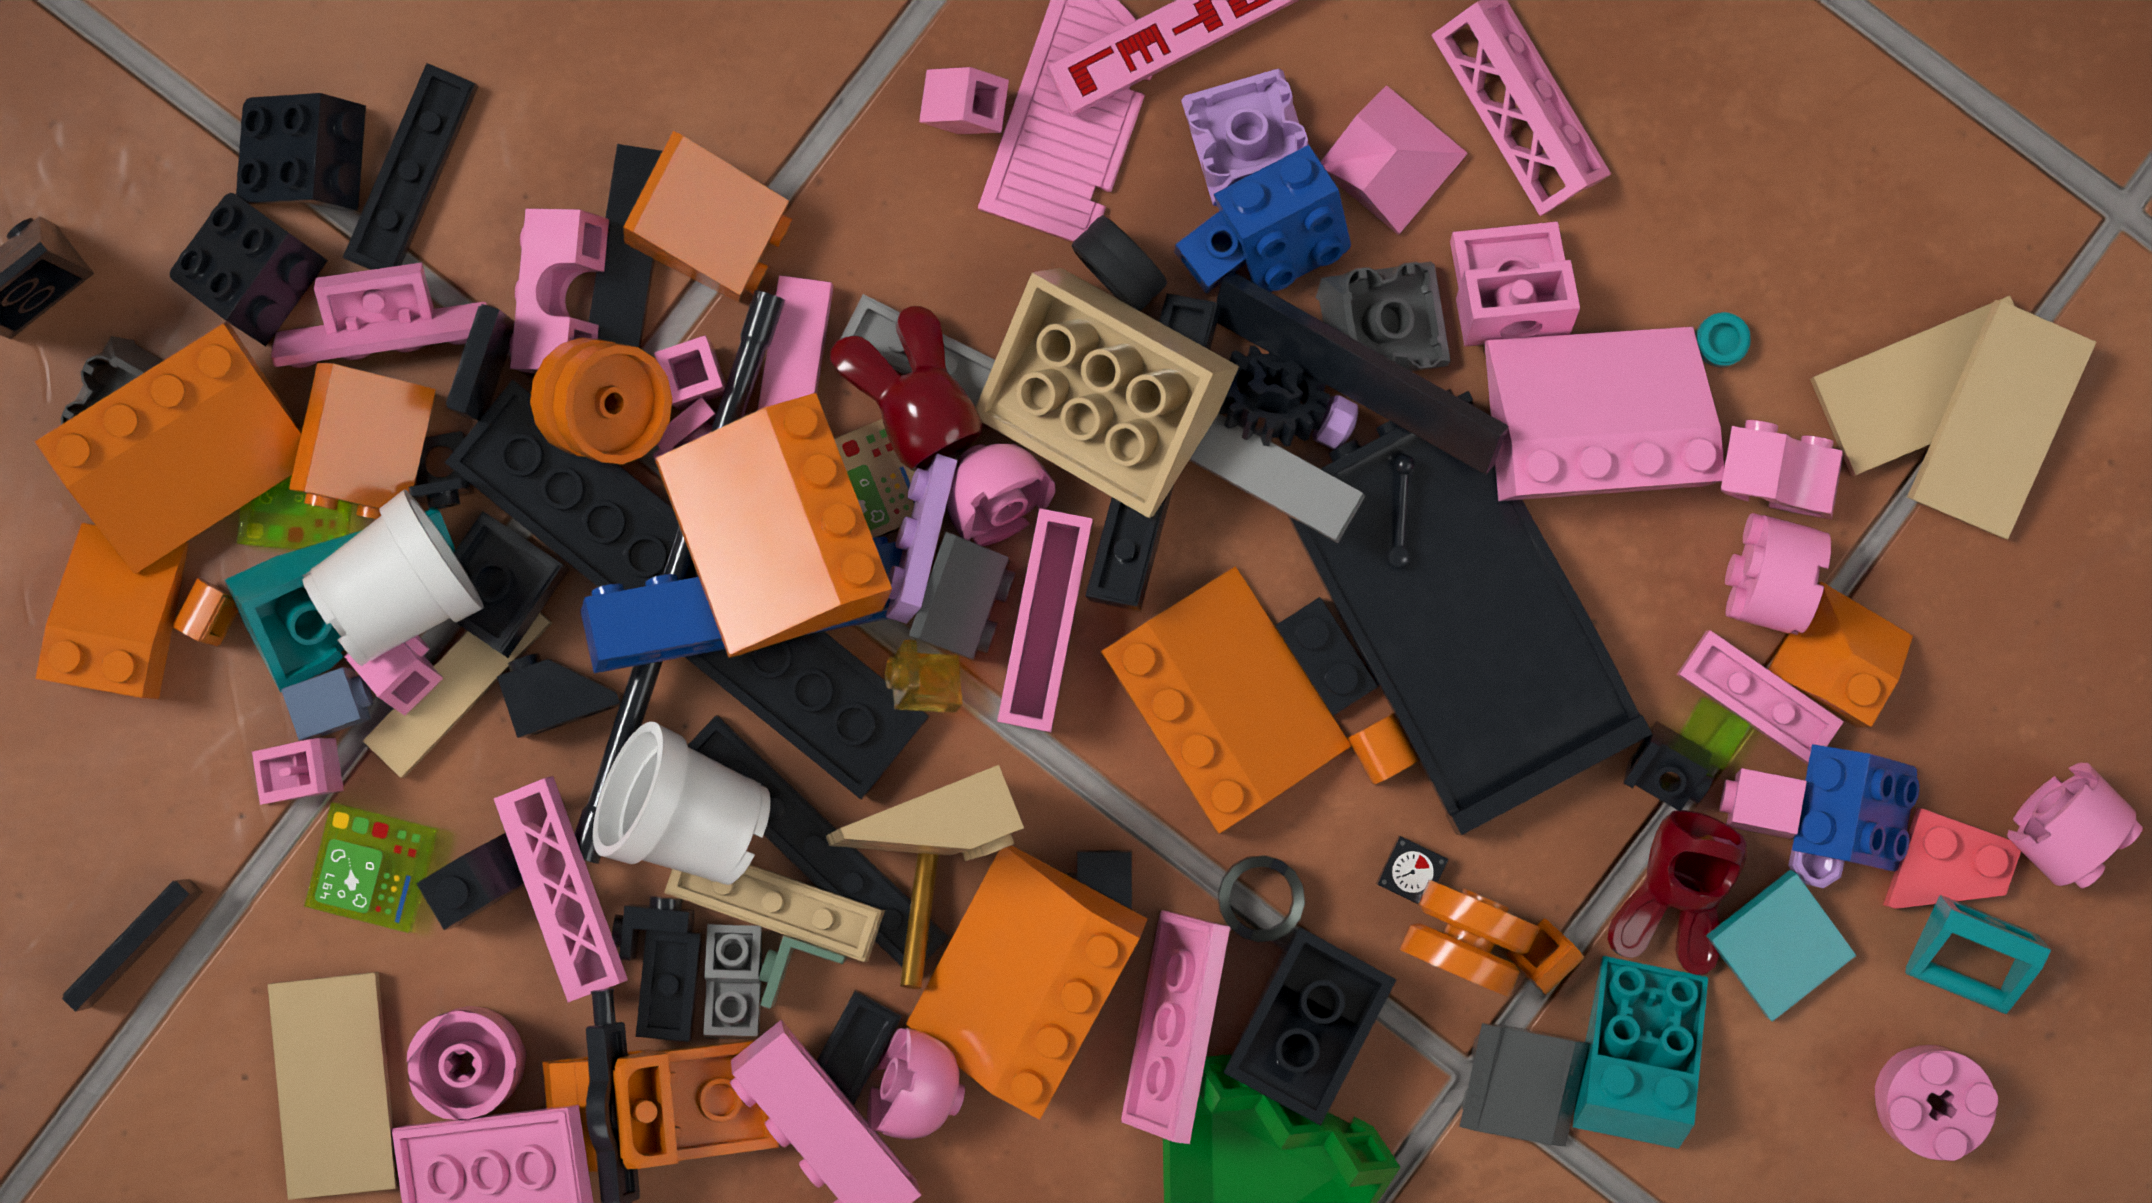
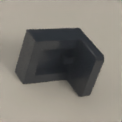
M650 896L649 905H625L624 914L615 915L612 929V938L615 946L620 947V959L631 961L636 958L639 929L683 934L693 932L695 910L682 909L683 899L662 896Z

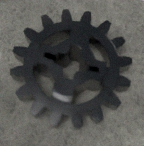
M1256 345L1250 346L1247 357L1237 350L1231 353L1229 361L1239 366L1218 413L1227 414L1224 423L1227 429L1239 425L1243 428L1242 438L1245 440L1256 434L1261 436L1263 446H1269L1272 438H1279L1285 447L1291 446L1294 435L1303 441H1307L1312 429L1319 431L1330 399V394L1324 392L1326 384L1305 373L1300 365L1293 360L1285 362L1271 353L1262 354Z

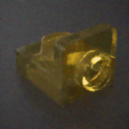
M905 639L894 657H889L885 670V682L888 689H893L894 709L956 713L963 703L958 655L917 653L916 640Z

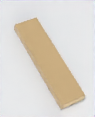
M540 612L509 658L467 631L434 666L443 679L405 716L393 708L363 742L400 778H405L498 681L497 676L504 674L509 669L508 663L519 659L548 629L552 622Z
M751 864L739 879L730 885L672 869L664 892L862 962H868L885 912V910Z

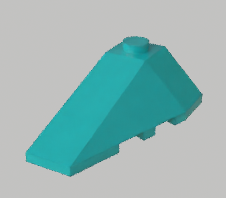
M439 509L425 511L454 553L455 547ZM361 531L275 556L225 579L242 621L280 692H282L281 689L306 681L331 669L344 657L341 653L344 648L338 641L341 636L331 623L326 624L309 597L302 579L304 574Z

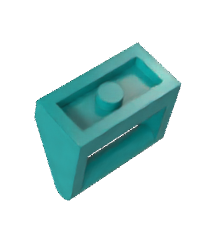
M1939 895L1909 958L1905 973L1990 1009L2007 1014L2040 973L2051 949L2036 933ZM1952 933L2015 958L2001 989L1933 963L1931 960Z

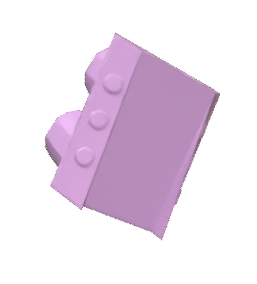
M1279 68L1185 95L1181 100L1214 206H1217L1214 193L1308 145L1305 129L1299 124L1293 105V96L1289 83L1286 81L1283 70Z

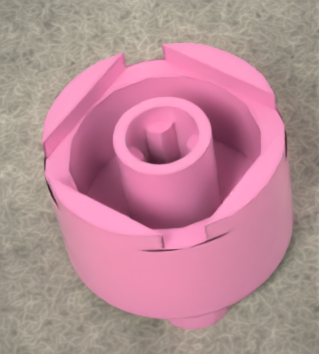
M1751 513L1743 532V544H1745L1742 556L1733 554L1727 567L1725 585L1732 586L1733 588L1728 597L1725 614L1727 617L1785 633L1798 635V632L1804 633L1816 613L1824 586L1817 583L1820 567L1829 568L1831 555L1830 535L1815 528Z
M2078 763L2068 768L2074 774L2073 777L2061 783L2054 776L2027 799L2013 818L2020 826L2018 831L2008 830L2007 836L2054 885L2064 886L2075 882L2080 888H2085L2094 883L2105 870L2103 862L2117 849H2124L2132 844L2141 834L2143 827L2136 821V811L2090 764Z
M474 1006L451 1010L431 1019L423 1025L410 1043L407 1052V1063L411 1091L416 1100L426 1110L443 1119L468 1120L483 1116L504 1104L518 1088L525 1069L527 1055L525 1046L514 1026L495 1011ZM470 1052L474 1056L472 1065L476 1071L471 1070L462 1074L458 1070L462 1061L457 1054L463 1055Z
M1922 1045L1898 1052L1884 1065L1875 1084L1876 1109L1882 1127L1895 1141L1920 1156L1934 1160H1958L1976 1149L1986 1139L1994 1124L1996 1108L1998 1106V1095L1989 1077L1973 1060L1946 1047ZM1931 1093L1939 1095V1098L1943 1101L1938 1111L1932 1109V1106L1926 1101Z

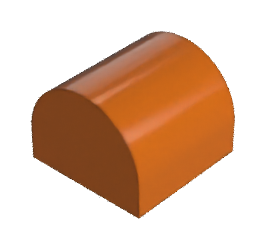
M197 578L172 627L198 642L218 647L230 628L238 609L230 592Z
M1394 713L1387 715L1347 738L1373 785L1388 779L1419 761Z
M1544 918L1537 925L1539 929L1528 953L1518 954L1510 950L1506 955L1544 995H1547L1585 957L1568 938Z

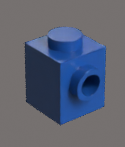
M1220 211L1175 244L1174 253L1206 294L1222 283V280L1231 271L1236 272L1246 264L1242 245Z

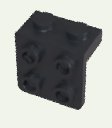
M323 93L250 97L246 99L242 108L236 195L248 204L306 202L339 211H358L366 105Z
M228 193L212 210L208 219L186 249L180 254L170 270V278L225 321L266 347L328 260L234 193Z

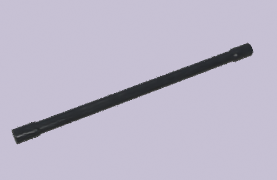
M754 290L740 333V344L711 432L744 417L765 352L771 345L785 303L784 299L770 293ZM679 526L663 575L675 574L678 580L691 578L694 563ZM663 661L632 667L588 803L582 809L574 833L585 861L599 864L601 856L598 855L593 844V823L598 800L617 755L630 736L642 726Z

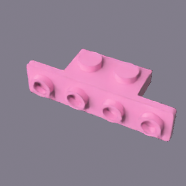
M422 262L319 277L315 280L314 290L324 325L277 332L271 353L272 362L275 367L290 365L295 368H303L321 360L342 357L347 360H358L367 357L371 353L382 351L412 352L422 348L424 345L444 342L456 345L466 344L478 306L487 304L486 302H477L434 309Z

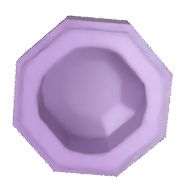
M1340 395L1331 397L1319 431H1313V440L1330 449H1337L1349 439L1355 428L1359 413L1358 405Z
M1791 850L1788 866L1798 874L1804 884L1825 888L1841 878L1845 861Z

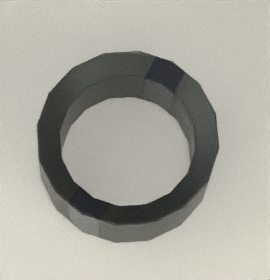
M1266 855L1249 856L1233 864L1222 877L1217 893L1219 911L1226 924L1242 938L1255 942L1275 941L1290 933L1301 919L1305 905L1304 888L1296 872L1282 860ZM1268 867L1277 870L1285 877L1291 888L1292 902L1289 913L1279 924L1269 929L1256 930L1246 927L1236 919L1231 910L1230 892L1233 883L1242 873L1251 868Z

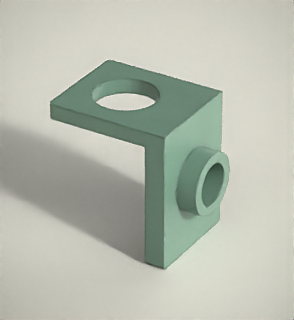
M784 935L778 952L769 949L763 963L759 980L766 982L767 986L760 1006L769 1009L775 1006L794 948L840 964H844L848 956Z

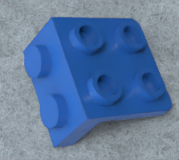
M1309 145L1214 193L1218 209L1242 245L1251 282L1269 292L1282 290L1304 274L1320 266H1327L1336 262L1351 247L1339 189Z
M1812 744L1798 833L1794 837L1792 851L1853 862L1888 871H1897L1900 861L1905 858L1909 849L1907 827L1910 811L1916 804L1919 796V781L1917 779L1916 767L1869 753Z

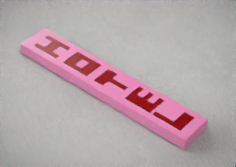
M1176 0L1048 65L1047 70L1071 116L1299 0Z

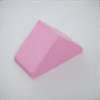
M314 738L252 752L260 805L344 791L336 738Z

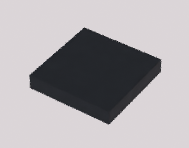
M484 304L478 306L446 401L447 408L476 422L490 408L510 349V339L514 332L515 321L501 310Z
M482 511L454 551V554L473 583L484 608L455 623L509 658L570 569Z

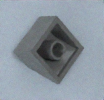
M946 532L926 586L922 606L916 613L909 636L915 640L971 660L975 659L978 650L987 653L998 624L989 620L996 600L1006 602L1016 572L1007 570L1010 562L1009 557Z

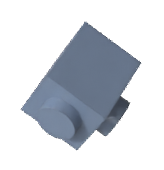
M342 667L281 689L299 741L320 738L371 719L367 708L373 705L370 687L360 675L356 676L354 669Z

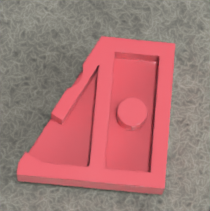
M1922 808L1916 809L1908 832L1909 849L1905 858L1900 861L1898 870L1894 872L1883 904L1884 906L1898 909L1936 904L1939 895L1955 901L2005 896L2007 894L2021 850L2011 840Z

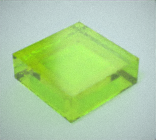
M1700 697L1679 734L1712 753L1710 764L1720 770H1724L1750 724L1709 699Z

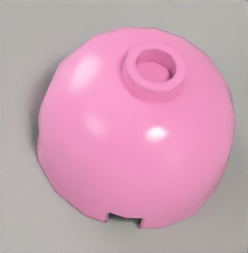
M1015 444L975 445L966 450L958 459V465L955 467L946 504L947 512L954 527L963 539L969 541L970 538H973L976 544L987 546L1003 541L1028 526L1029 522L1027 519L1022 518V516L1030 512L1036 505L1041 509H1046L1055 494V482L1034 455Z
M898 1029L888 1042L876 1069H886L882 1079L881 1089L871 1087L867 1118L869 1128L890 1137L911 1140L933 1133L943 1125L948 1115H957L964 1100L965 1086L959 1084L960 1073L955 1056L944 1043L915 1029Z

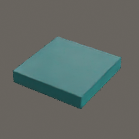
M1792 870L1787 871L1706 935L1765 1017L1772 1022L1857 956L1798 874Z

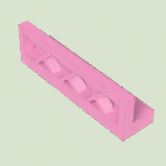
M1507 0L1477 1L1431 35L1540 216L1550 212L1577 193L1596 185L1611 175V172ZM1469 24L1479 41L1476 58L1463 55L1452 37L1453 34ZM1486 72L1499 75L1505 84L1504 104L1490 100L1485 92ZM1513 118L1527 121L1532 129L1533 140L1531 149L1518 146L1512 137ZM1541 163L1555 167L1566 186L1551 197H1548L1538 180Z
M554 777L541 779L494 798L567 1002L590 995V991L606 989L627 981L625 970Z

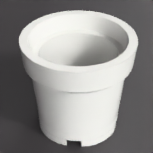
M405 489L380 508L381 516L303 575V585L326 624L331 623L339 633L341 638L338 641L360 666L449 618L454 622H458L484 608L478 592L459 560L422 507Z
M647 722L640 726L626 741L607 775L594 817V848L598 855L624 863L636 864L643 860L703 877L714 882L730 885L746 871L755 854L746 851L753 834L763 838L770 813V793L766 787L761 786L755 780L743 776L689 748L686 740L681 735L656 722Z

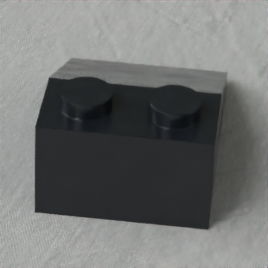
M41 216L35 220L28 218L14 226L6 236L8 241L0 247V335L8 339L16 336L94 274L56 224Z
M1301 927L1294 930L1257 1001L1223 1073L1321 1126L1397 979Z

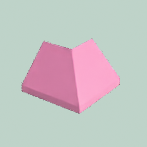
M1386 85L1356 115L1323 158L1321 164L1334 182L1399 235L1468 153Z

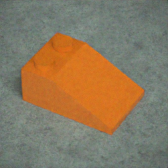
M81 523L45 626L35 679L139 698L159 699L189 542H185L134 574L96 525Z

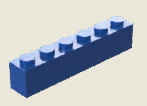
M874 537L875 546L888 576L893 566L899 567L903 549L896 548V542L888 543L887 537ZM675 574L660 575L648 579L644 587L628 590L624 589L623 584H610L592 590V596L584 598L581 616L594 673L725 649L699 577L678 580ZM888 598L883 611L812 633L890 619L886 617L890 598Z

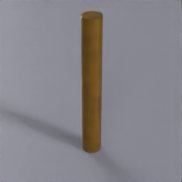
M917 853L900 986L904 988L921 989L939 856L937 854Z

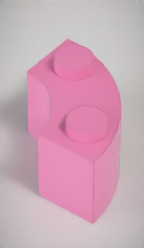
M1746 420L1745 428L1732 426L1721 485L1723 493L1743 501H1749V496L1760 497L1770 501V508L1832 520L1843 460V451L1833 449L1834 441L1815 436H1801V441L1786 434L1777 433L1778 425L1764 421Z

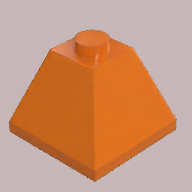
M1819 581L1818 585L1824 586L1809 627L1804 633L1798 632V635L1788 633L1767 669L1826 710L1856 728L1872 727L1899 681L1913 635Z

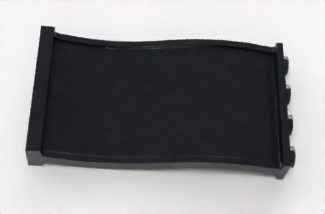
M1452 389L1447 390V392L1454 395ZM1469 390L1457 396L1474 406ZM1388 421L1376 428L1379 435L1378 439L1362 447L1357 439L1340 446L1328 453L1332 463L1321 468L1322 471L1365 495L1338 543L1290 516L1288 518L1337 612L1417 755L1447 814L1446 817L1456 835H1463L1652 735V732L1643 715L1639 714L1596 628L1523 500L1498 501L1495 464L1485 475L1392 421ZM1406 454L1415 461V469L1409 475L1405 548L1409 552V561L1403 567H1395L1388 560V553L1394 547L1399 476L1394 469V462L1398 456Z

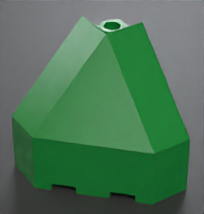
M1232 1054L1206 1057L1190 1144L1172 1142L1163 1138L1164 1203H1378L1401 1167L1374 1126L1355 1116L1348 1123L1327 1112L1320 1126L1224 1074L1223 1071Z

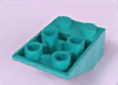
M1608 956L1602 957L1585 1040L1589 1045L1575 1102L1573 1128L1676 1149L1680 1148L1695 1125L1708 977Z

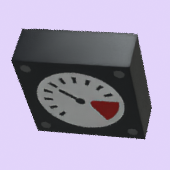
M1398 836L1376 884L1418 904L1428 880L1438 883L1449 859Z

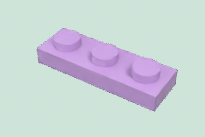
M936 454L924 470L917 468L913 475L908 491V499L914 500L915 503L911 518L906 516L903 519L896 539V548L903 549L899 567L893 566L888 574L892 591L889 595L890 603L886 615L887 618L907 624L922 606L957 463L955 459Z

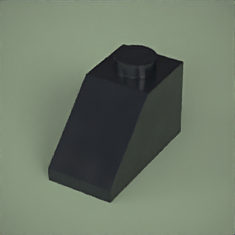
M539 653L509 662L508 665L511 672L497 676L517 738H528L619 707L623 697V693L556 660L547 659L541 661Z
M506 833L462 855L416 883L443 930L457 927L525 885Z

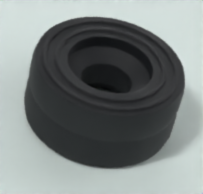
M1103 215L1098 217L1089 226L1087 231L1083 232L1071 245L1079 259L1118 300L1138 311H1141L1148 305L1151 299L1157 296L1168 283L1163 273L1145 252L1121 228Z

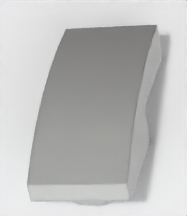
M707 924L704 976L707 981L703 1034L705 1038L749 1040L759 1038L761 980H759L762 969L761 926Z

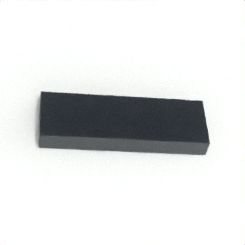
M190 879L172 881L62 994L64 996L62 999L75 1012L91 1008L203 891Z

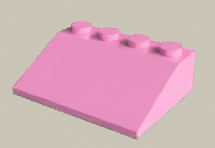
M1693 327L1484 341L1491 416L1509 426L1495 462L1498 501L1703 487L1722 482L1724 459L1721 427Z

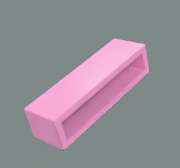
M1039 508L997 720L999 723L1050 733L1052 731L1092 528V518Z
M782 1019L731 1060L732 1074L735 1078L730 1081V1084L734 1091L749 1107L757 1102L769 1117L764 1123L771 1135L782 1147L785 1148L791 1143L804 1158L799 1162V1165L805 1175L817 1188L826 1184L838 1198L833 1203H912L921 1196L915 1177L877 1132L869 1128L867 1120Z

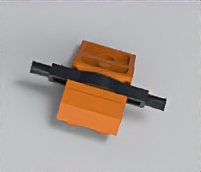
M600 989L590 991L592 994L595 1025L586 1028L588 1056L543 1061L547 1108L579 1105L588 1171L598 1172L601 1203H632V1201L638 1200L640 1198L638 1169L678 1164V1161L779 1148L778 1142L765 1126L764 1122L769 1119L768 1115L757 1102L751 1107L747 1106L730 1084V1081L735 1078L732 1074L731 1060L756 1039L663 1051L652 1049L627 1051L624 1022H616L614 989Z

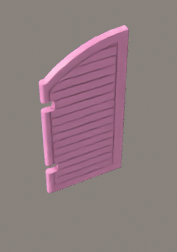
M1050 0L978 205V210L1070 242H1074L1083 232L1087 231L1089 226L1098 217L1104 215L1106 207L1092 202V195L1095 187L1106 192H1112L1145 95L1130 90V87L1071 116L1047 67L1055 61L1136 21L1132 14L1118 0ZM1152 76L1146 78L1145 80L1150 81Z

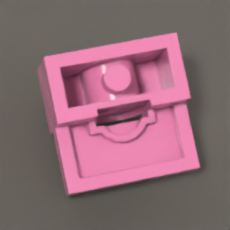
M1558 222L1452 233L1450 245L1459 288L1456 302L1465 347L1485 345L1484 341L1570 335L1580 310V304L1571 260H1565Z

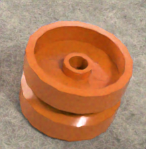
M580 337L560 344L543 359L533 378L530 404L535 425L550 444L566 453L586 457L598 462L625 464L642 458L659 443L670 422L673 398L668 376L653 356L635 346Z
M1428 880L1418 905L1423 913L1442 920L1447 925L1442 933L1421 923L1410 924L1399 950L1494 992L1510 997L1520 971L1515 964L1491 954L1492 949L1497 944L1518 954L1528 953L1539 927L1509 914L1508 907L1463 888L1460 893L1442 884Z

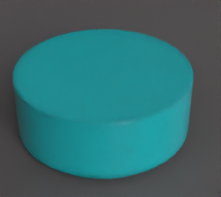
M1727 312L1711 315L1698 326L1695 333L1702 360L1714 367H1728L1740 361L1748 352L1751 343L1750 331L1746 323L1737 315Z

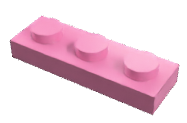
M1711 630L1704 633L1676 674L1807 765L1812 744L1827 747L1844 722Z

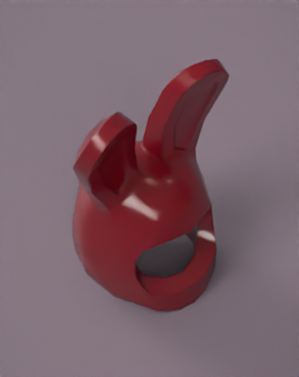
M909 306L899 314L896 322V332L912 368V372L900 376L868 340L859 336H849L838 340L831 349L830 359L837 372L857 389L876 401L881 410L883 424L893 450L900 462L914 472L917 468L924 470L936 454L955 459L982 433V420L968 394L949 374L946 368L941 323L931 310L922 306Z
M1681 810V812L1672 811L1663 818L1651 844L1647 877L1643 885L1628 898L1611 920L1607 938L1610 948L1622 957L1633 958L1639 956L1649 945L1667 908L1675 907L1681 910L1675 947L1676 957L1680 965L1686 971L1695 975L1707 974L1715 968L1719 953L1706 935L1719 926L1717 914L1719 903L1737 882L1748 857L1747 843L1743 836L1731 826L1699 812Z

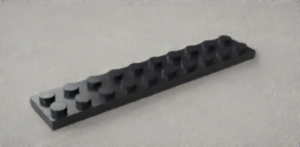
M512 379L445 463L596 586L623 584L624 589L628 590L644 587L648 579L663 575L679 528L673 508L620 465L598 462L586 457L572 455L550 444L535 425L530 404L531 394ZM695 566L691 578L698 577ZM825 631L802 635L732 658L728 657L726 649L685 657L861 800H863L930 717Z

